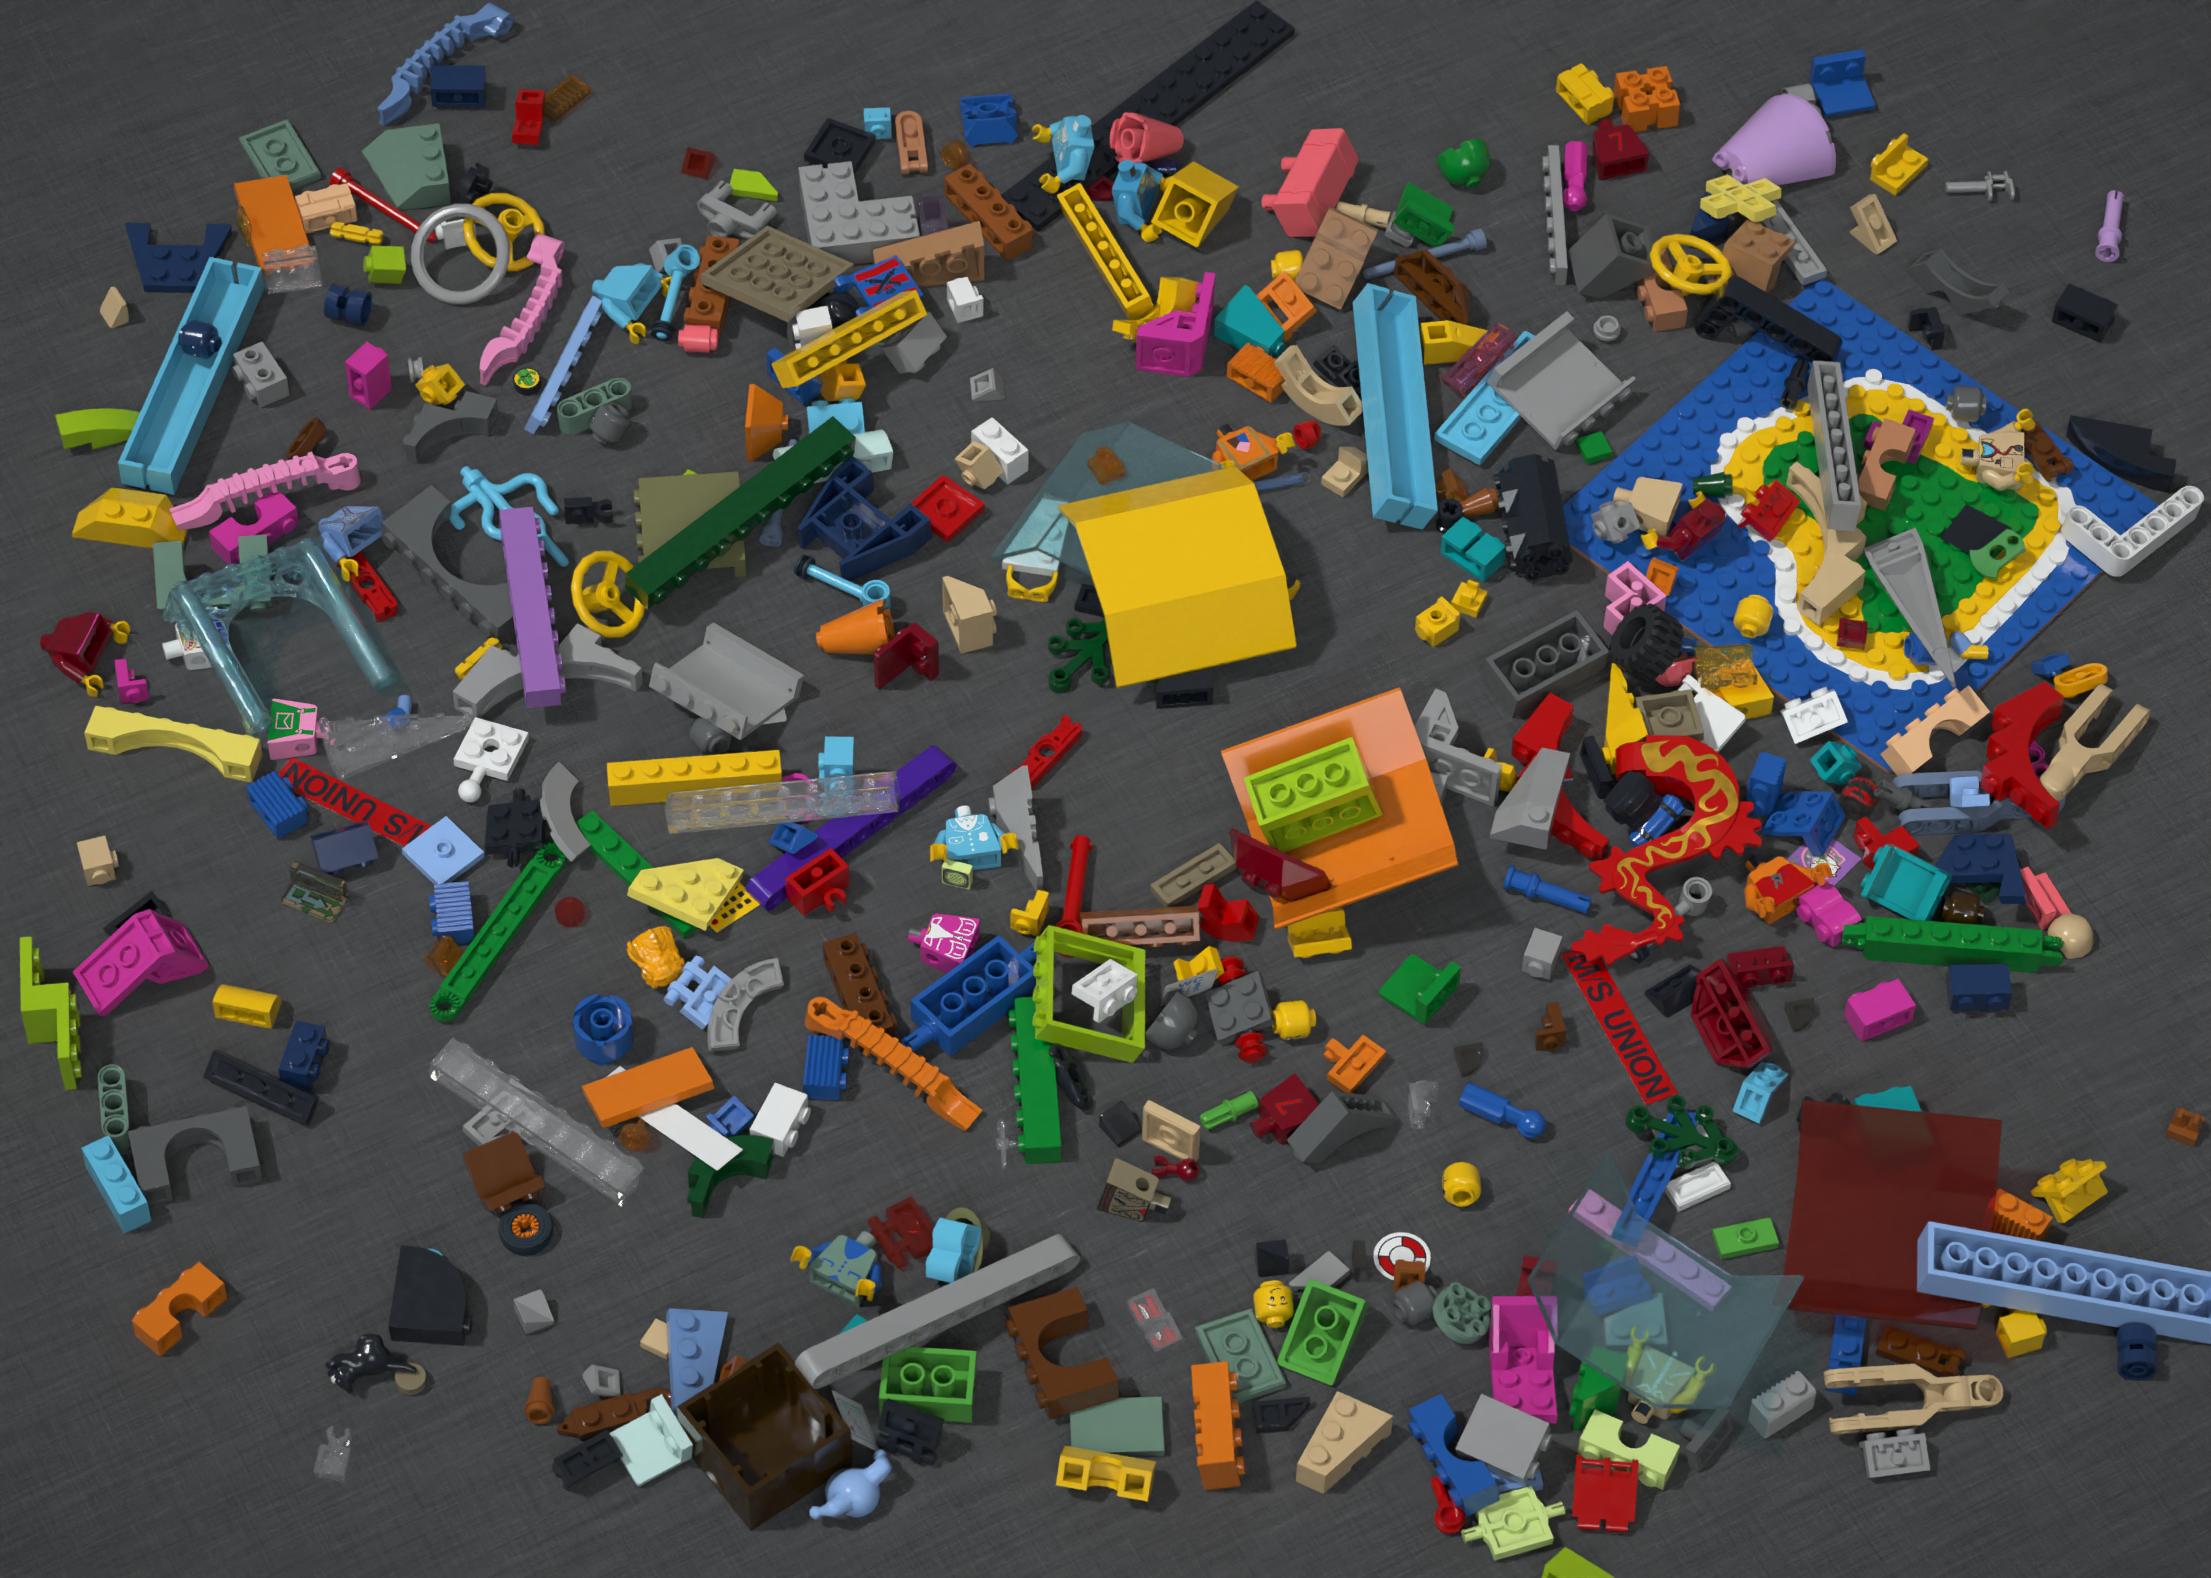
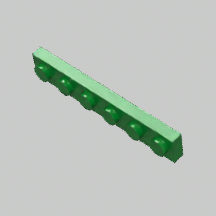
M593 810L576 822L582 835L591 844L588 849L628 887H630L641 870L654 868ZM651 907L683 939L698 929L696 926Z

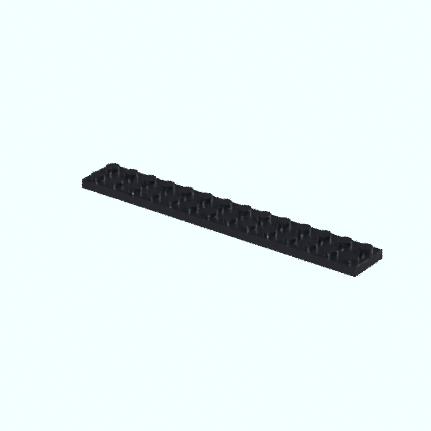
M1256 0L1091 126L1094 150L1084 180L1072 179L1065 184L1061 182L1059 189L1053 194L1043 190L1040 178L1047 173L1054 178L1058 176L1055 156L1053 155L1001 195L1008 204H1012L1018 215L1024 221H1028L1035 231H1040L1063 213L1057 198L1058 194L1081 183L1085 190L1102 176L1109 178L1119 170V162L1114 157L1117 156L1115 148L1110 146V131L1114 121L1120 119L1123 113L1134 112L1176 126L1292 37L1295 27Z

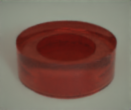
M573 897L561 899L555 906L557 922L565 927L579 925L585 916L583 903Z

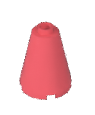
M1134 112L1123 113L1120 119L1114 121L1110 131V146L1115 148L1117 156L1114 157L1119 163L1124 160H1131L1133 163H1145L1179 152L1184 142L1182 131L1178 127Z

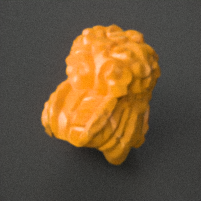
M667 926L648 929L646 932L638 935L632 942L629 941L627 943L629 958L638 964L642 970V978L646 984L654 989L666 987L672 981H677L683 973L682 968L685 964L684 958L680 956L675 944L674 935Z

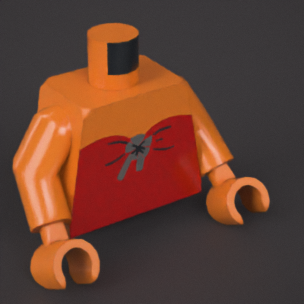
M1758 854L1754 855L1745 864L1751 872L1748 875L1747 884L1744 889L1746 908L1749 911L1758 913L1759 917L1763 918L1767 925H1770L1797 909L1798 896L1812 889L1815 885L1814 882H1817L1819 886H1823L1826 883L1825 878H1832L1831 868L1827 863L1818 864L1814 868H1807L1788 862L1785 858L1779 856L1765 863Z

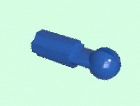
M1468 1083L1459 1100L1460 1107L1495 1123L1506 1122L1517 1127L1519 1133L1526 1138H1537L1545 1131L1546 1121L1543 1114L1539 1111L1532 1109L1523 1111L1512 1106L1511 1100L1476 1084Z

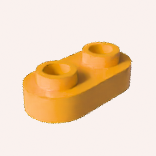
M2090 663L2060 673L2054 678V688L2064 698L2075 697L2077 694L2095 689L2099 684H2106L2108 681L2107 667L2099 663Z

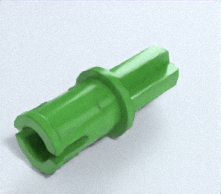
M1247 1091V1093L1230 1101L1225 1099L1222 1101V1105L1200 1115L1201 1124L1204 1128L1210 1130L1229 1120L1234 1122L1238 1116L1257 1109L1258 1101L1252 1091Z

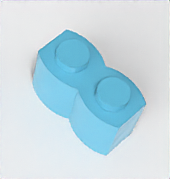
M939 1218L932 1233L933 1248L926 1260V1277L952 1283L973 1273L974 1256L981 1239V1227Z

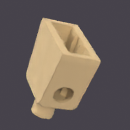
M1640 477L1637 478L1633 491L1617 487L1613 501L1632 503L1641 527L1639 528L1640 530L1647 532L1649 529H1656L1658 536H1667L1680 502L1683 484Z

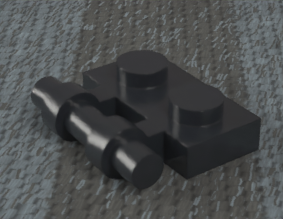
M888 1398L883 1403L878 1430L889 1435L879 1433L875 1444L886 1448V1452L894 1455L898 1452L911 1457L913 1462L918 1464L924 1462L933 1466L937 1454L927 1451V1448L935 1450L938 1447L945 1419ZM901 1438L914 1443V1445L901 1441Z

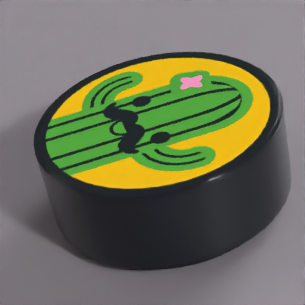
M533 368L518 370L513 376L514 388L523 395L536 393L541 387L539 372Z

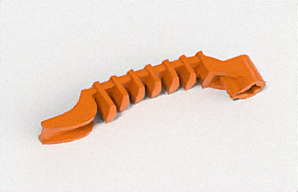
M816 997L809 1002L804 1019L805 1026L809 1031L816 1034L823 1033L840 1041L844 1037H848L851 1039L850 1046L852 1048L860 1045L864 1048L863 1055L867 1057L873 1054L878 1057L877 1064L879 1066L886 1063L892 1067L889 1073L895 1075L897 1072L905 1077L903 1081L905 1086L911 1082L917 1085L918 1088L914 1093L915 1096L919 1097L924 1092L929 1094L926 1099L929 1107L949 1123L966 1131L982 1112L981 1108L956 1089L948 1076H944L938 1071V1067L931 1066L925 1061L926 1059L923 1056L919 1057L913 1053L912 1048L909 1046L906 1048L898 1042L899 1039L896 1037L892 1038L886 1034L883 1028H877L871 1024V1020H865L859 1016L856 1010L848 1011L841 1009L825 997Z

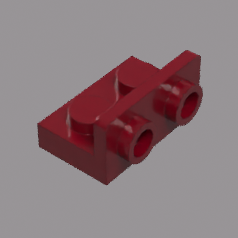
M1785 946L1727 954L1728 966L1745 988H1754L1758 985L1766 984L1780 985L1792 980L1794 964L1793 961L1788 960Z

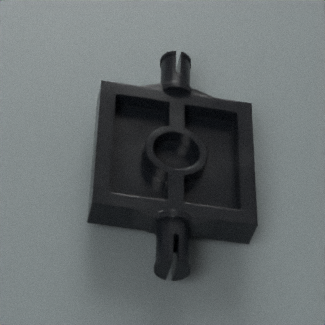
M519 788V793L517 789L513 791L512 803L488 805L484 845L487 855L508 854L507 865L512 868L514 865L515 867L519 866L520 853L544 848L546 820L542 816L540 799L524 801L525 791Z

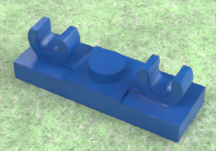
M1847 1305L1846 1309L1838 1307L1836 1309L1828 1370L1860 1367L1867 1312L1859 1311V1307ZM1857 1387L1825 1388V1391L1856 1396Z

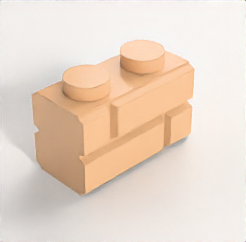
M348 183L342 185L333 184L326 189L314 192L305 191L301 195L295 196L296 206L306 234L331 228L334 222L348 224L357 221L356 207Z

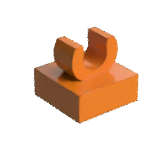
M1653 558L1650 561L1646 578L1665 595L1669 596L1672 593L1679 567Z

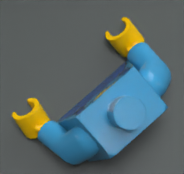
M1124 160L1118 165L1119 172L1112 187L1119 224L1130 225L1136 231L1141 230L1142 239L1145 242H1152L1159 238L1157 235L1162 233V229L1155 224L1147 226L1145 223L1158 193V184H1160V188L1164 193L1171 177H1162V173L1142 162L1133 163L1131 160Z

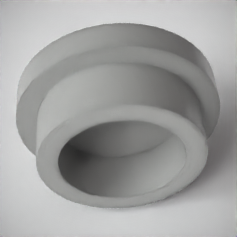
M1609 315L1600 317L1595 322L1593 328L1595 336L1603 341L1617 339L1621 331L1617 319Z

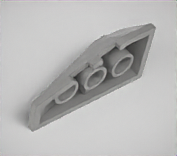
M1541 748L1497 809L1490 838L1547 850L1570 753Z
M1026 765L1021 766L993 785V797L988 798L990 815H995L997 826L1005 833H1015L1017 835L1019 850L1011 848L1037 892L1038 890L1043 891V872L1039 843L1036 841L1035 815H1033L1031 801L1033 797L1028 766Z

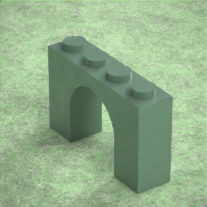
M267 535L238 537L239 575L231 587L216 594L202 593L188 583L182 541L153 543L157 610L159 614L165 615V618H179L182 616V613L193 612V615H196L212 607H217V610H221L223 614L238 613V609L250 608L251 612H261L267 610V607L273 606Z

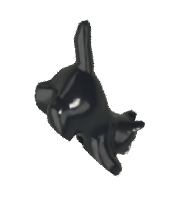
M372 1333L365 1334L357 1340L356 1349L353 1353L337 1354L325 1363L327 1369H330L327 1374L331 1377L332 1382L344 1388L348 1394L352 1393L353 1383L358 1378L366 1375H378L386 1371L417 1372L416 1367L409 1363L394 1362L390 1352L383 1345L382 1337Z

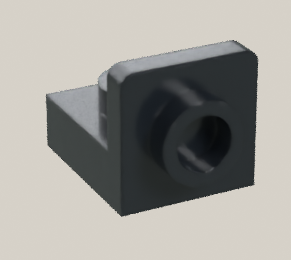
M1937 307L1920 308L1910 311L1908 321L1909 332L1922 330L1923 338L1929 341L1931 350L1942 349L1945 330Z

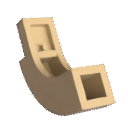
M1297 345L1289 346L1274 362L1285 380L1281 387L1301 409L1318 420L1331 425L1345 426L1350 425L1363 412L1362 402L1353 387H1335L1323 381L1312 370Z

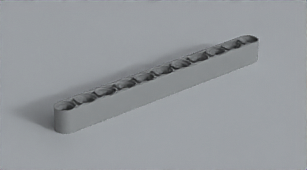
M1061 1234L1054 1235L805 1350L796 1359L795 1366L814 1389L821 1388L1070 1272L1079 1263L1080 1256Z

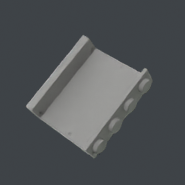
M1567 311L1496 366L1487 381L1555 450L1563 444L1569 446L1578 437V432L1582 429L1585 432L1589 430L1597 421L1596 418L1599 415L1605 417L1615 406L1614 403L1618 400L1621 403L1624 402L1633 392L1630 388L1636 380L1634 377H1631L1628 381L1621 382L1569 331L1574 318Z
M713 622L706 628L703 645L669 669L657 662L654 663L649 687L742 740L799 698L804 675Z

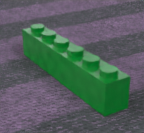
M1033 997L1014 998V1009L1009 1010V1027H1015L1016 1034L1010 1035L1011 1052H1017V1059H1012L1013 1077H1019V1084H1014L1015 1102H1021V1109H1016L1017 1127L1023 1128V1135H1018L1019 1153H1024L1025 1164L1061 1162L1054 1057L1049 1056V1048L1053 1043L1035 1039V1026H1033L1032 1020L1036 1011V1002L1033 1001Z

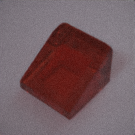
M687 147L681 173L707 179L716 156L712 152Z

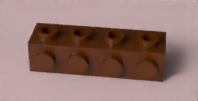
M856 933L823 942V960L843 1009L848 1011L856 1010L859 1016L865 1020H871V1024L877 1028H883L886 1034L894 1038V1030L898 1028L896 1018L893 1012L888 1013L887 997L884 989H878L876 983L879 980L875 967H869L867 962L869 960V953L865 943L860 944ZM858 1045L860 1052L864 1051V1048Z

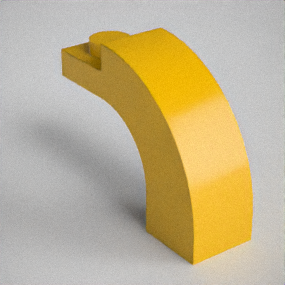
M1160 277L1158 299L1153 310L1146 317L1139 320H1113L1112 331L1123 333V338L1132 339V342H1136L1139 326L1175 310L1192 313L1193 304L1196 302L1198 282L1182 277Z

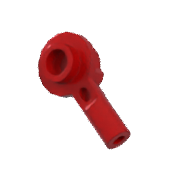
M1434 1477L1430 1480L1438 1503V1510L1434 1516L1435 1526L1442 1533L1455 1534L1464 1527L1465 1515L1459 1507L1456 1508L1453 1502L1449 1500L1445 1486L1440 1483L1438 1477Z

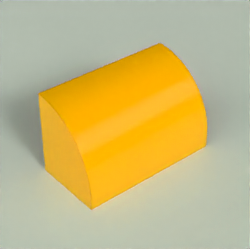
M221 984L212 1002L215 1018L272 1029L283 1000L280 995Z

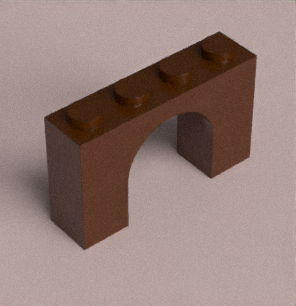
M1078 1287L1008 1307L1009 1320L1005 1321L1007 1334L1010 1339L1015 1338L1016 1340L1015 1351L1018 1360L1025 1362L1027 1366L1025 1368L1029 1385H1035L1037 1390L1035 1391L1037 1405L1039 1409H1045L1049 1419L1119 1398L1118 1379L1108 1357L1079 1366L1062 1367L1052 1364L1041 1354V1350L1049 1341L1088 1328V1310Z

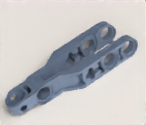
M1982 772L1910 773L1899 775L1893 780L1894 786L1901 789L1905 787L1911 790L1913 795L1921 799L1923 797L1936 796L1950 798V778L1977 776L1979 778V793L1989 794L1980 787ZM1989 794V800L1994 801L1990 806L1908 809L1899 815V823L1910 835L1984 832L2002 819H2024L2032 816L2016 805L2011 799L2006 798L1999 802ZM2066 796L2063 800L2058 801L2060 803L2059 812L2065 805Z

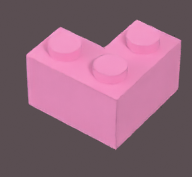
M1626 562L1607 576L1605 596L1612 603L1606 607L1603 628L1613 635L1617 629L1616 627L1626 614H1629L1632 609L1639 607L1641 604L1651 603L1664 611L1667 596L1630 562Z

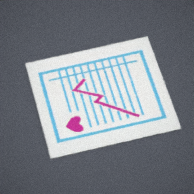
M831 1390L843 1421L851 1429V1439L874 1451L879 1450L878 1445L875 1444L876 1440L862 1405Z

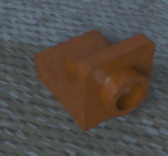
M1547 1003L1546 1015L1541 1017L1543 1030H1537L1535 1034L1536 1051H1553L1565 1046L1566 1029L1559 1003Z

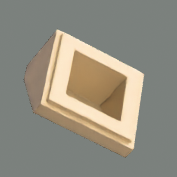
M114 286L109 289L100 308L101 315L111 329L129 322L127 304Z

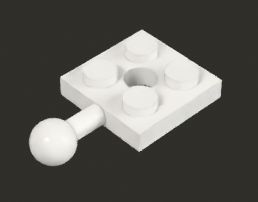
M475 717L454 757V766L473 771L470 779L463 781L459 786L458 794L460 798L465 802L478 800L481 795L480 783L484 775L508 781L529 740V732ZM489 746L498 748V750L493 752H487L484 749Z

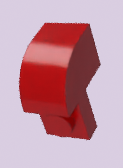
M1866 816L1856 822L1853 838L1856 845L1861 850H1865L1862 863L1869 869H1874L1876 865L1873 862L1877 850L1880 847L1884 848L1886 844H1893L1918 856L1920 844L1902 825L1883 836Z
M1215 884L1204 885L1201 897L1198 900V909L1203 915L1200 925L1201 929L1210 936L1230 942L1254 940L1260 916L1248 899L1226 901Z

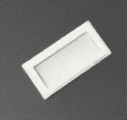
M1711 1162L1671 1180L1665 1193L1677 1211L1680 1212L1730 1189L1731 1182L1720 1166L1715 1162Z

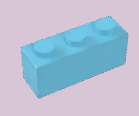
M108 1135L82 1147L85 1166L123 1233L125 1234L150 1222L151 1216L148 1202L110 1136Z

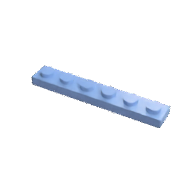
M592 296L585 307L524 428L532 434L535 433L539 425L545 427L551 416V412L547 411L549 406L555 407L562 394L558 391L559 386L565 387L572 372L568 371L569 366L575 367L582 352L578 351L579 346L585 347L592 332L588 331L589 326L595 327L602 314L598 311L602 300L595 296Z

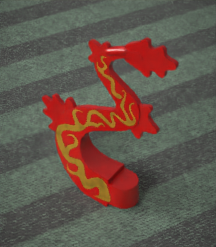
M1646 735V742L1625 743L1615 750L1617 782L1629 771L1639 772L1655 785V792L1658 795L1672 794L1684 797L1693 803L1695 812L1689 822L1678 830L1635 847L1626 854L1619 847L1613 846L1609 858L1592 861L1589 864L1590 871L1602 880L1599 885V892L1601 894L1616 891L1624 900L1654 915L1655 918L1650 927L1638 934L1615 928L1609 924H1604L1600 933L1592 930L1584 931V938L1572 943L1571 950L1575 954L1584 955L1586 961L1590 964L1599 958H1603L1605 964L1611 966L1617 960L1629 956L1638 948L1656 942L1658 946H1663L1666 940L1683 941L1684 936L1679 926L1684 925V917L1675 916L1670 902L1646 880V876L1650 872L1692 860L1708 852L1713 859L1719 860L1726 848L1731 849L1736 855L1742 856L1744 854V846L1760 847L1762 845V839L1754 833V831L1761 829L1762 823L1760 820L1747 817L1754 810V803L1751 801H1740L1737 778L1732 768L1723 756L1707 744L1689 736Z

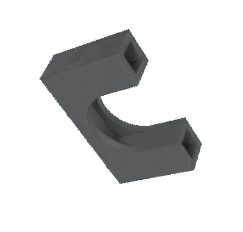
M247 1106L231 1107L225 1111L211 1114L202 1113L192 1118L170 1120L164 1124L141 1126L136 1130L128 1131L139 1188L147 1200L148 1206L173 1200L168 1177L169 1162L180 1149L192 1144L212 1145L225 1155L233 1187L263 1181Z

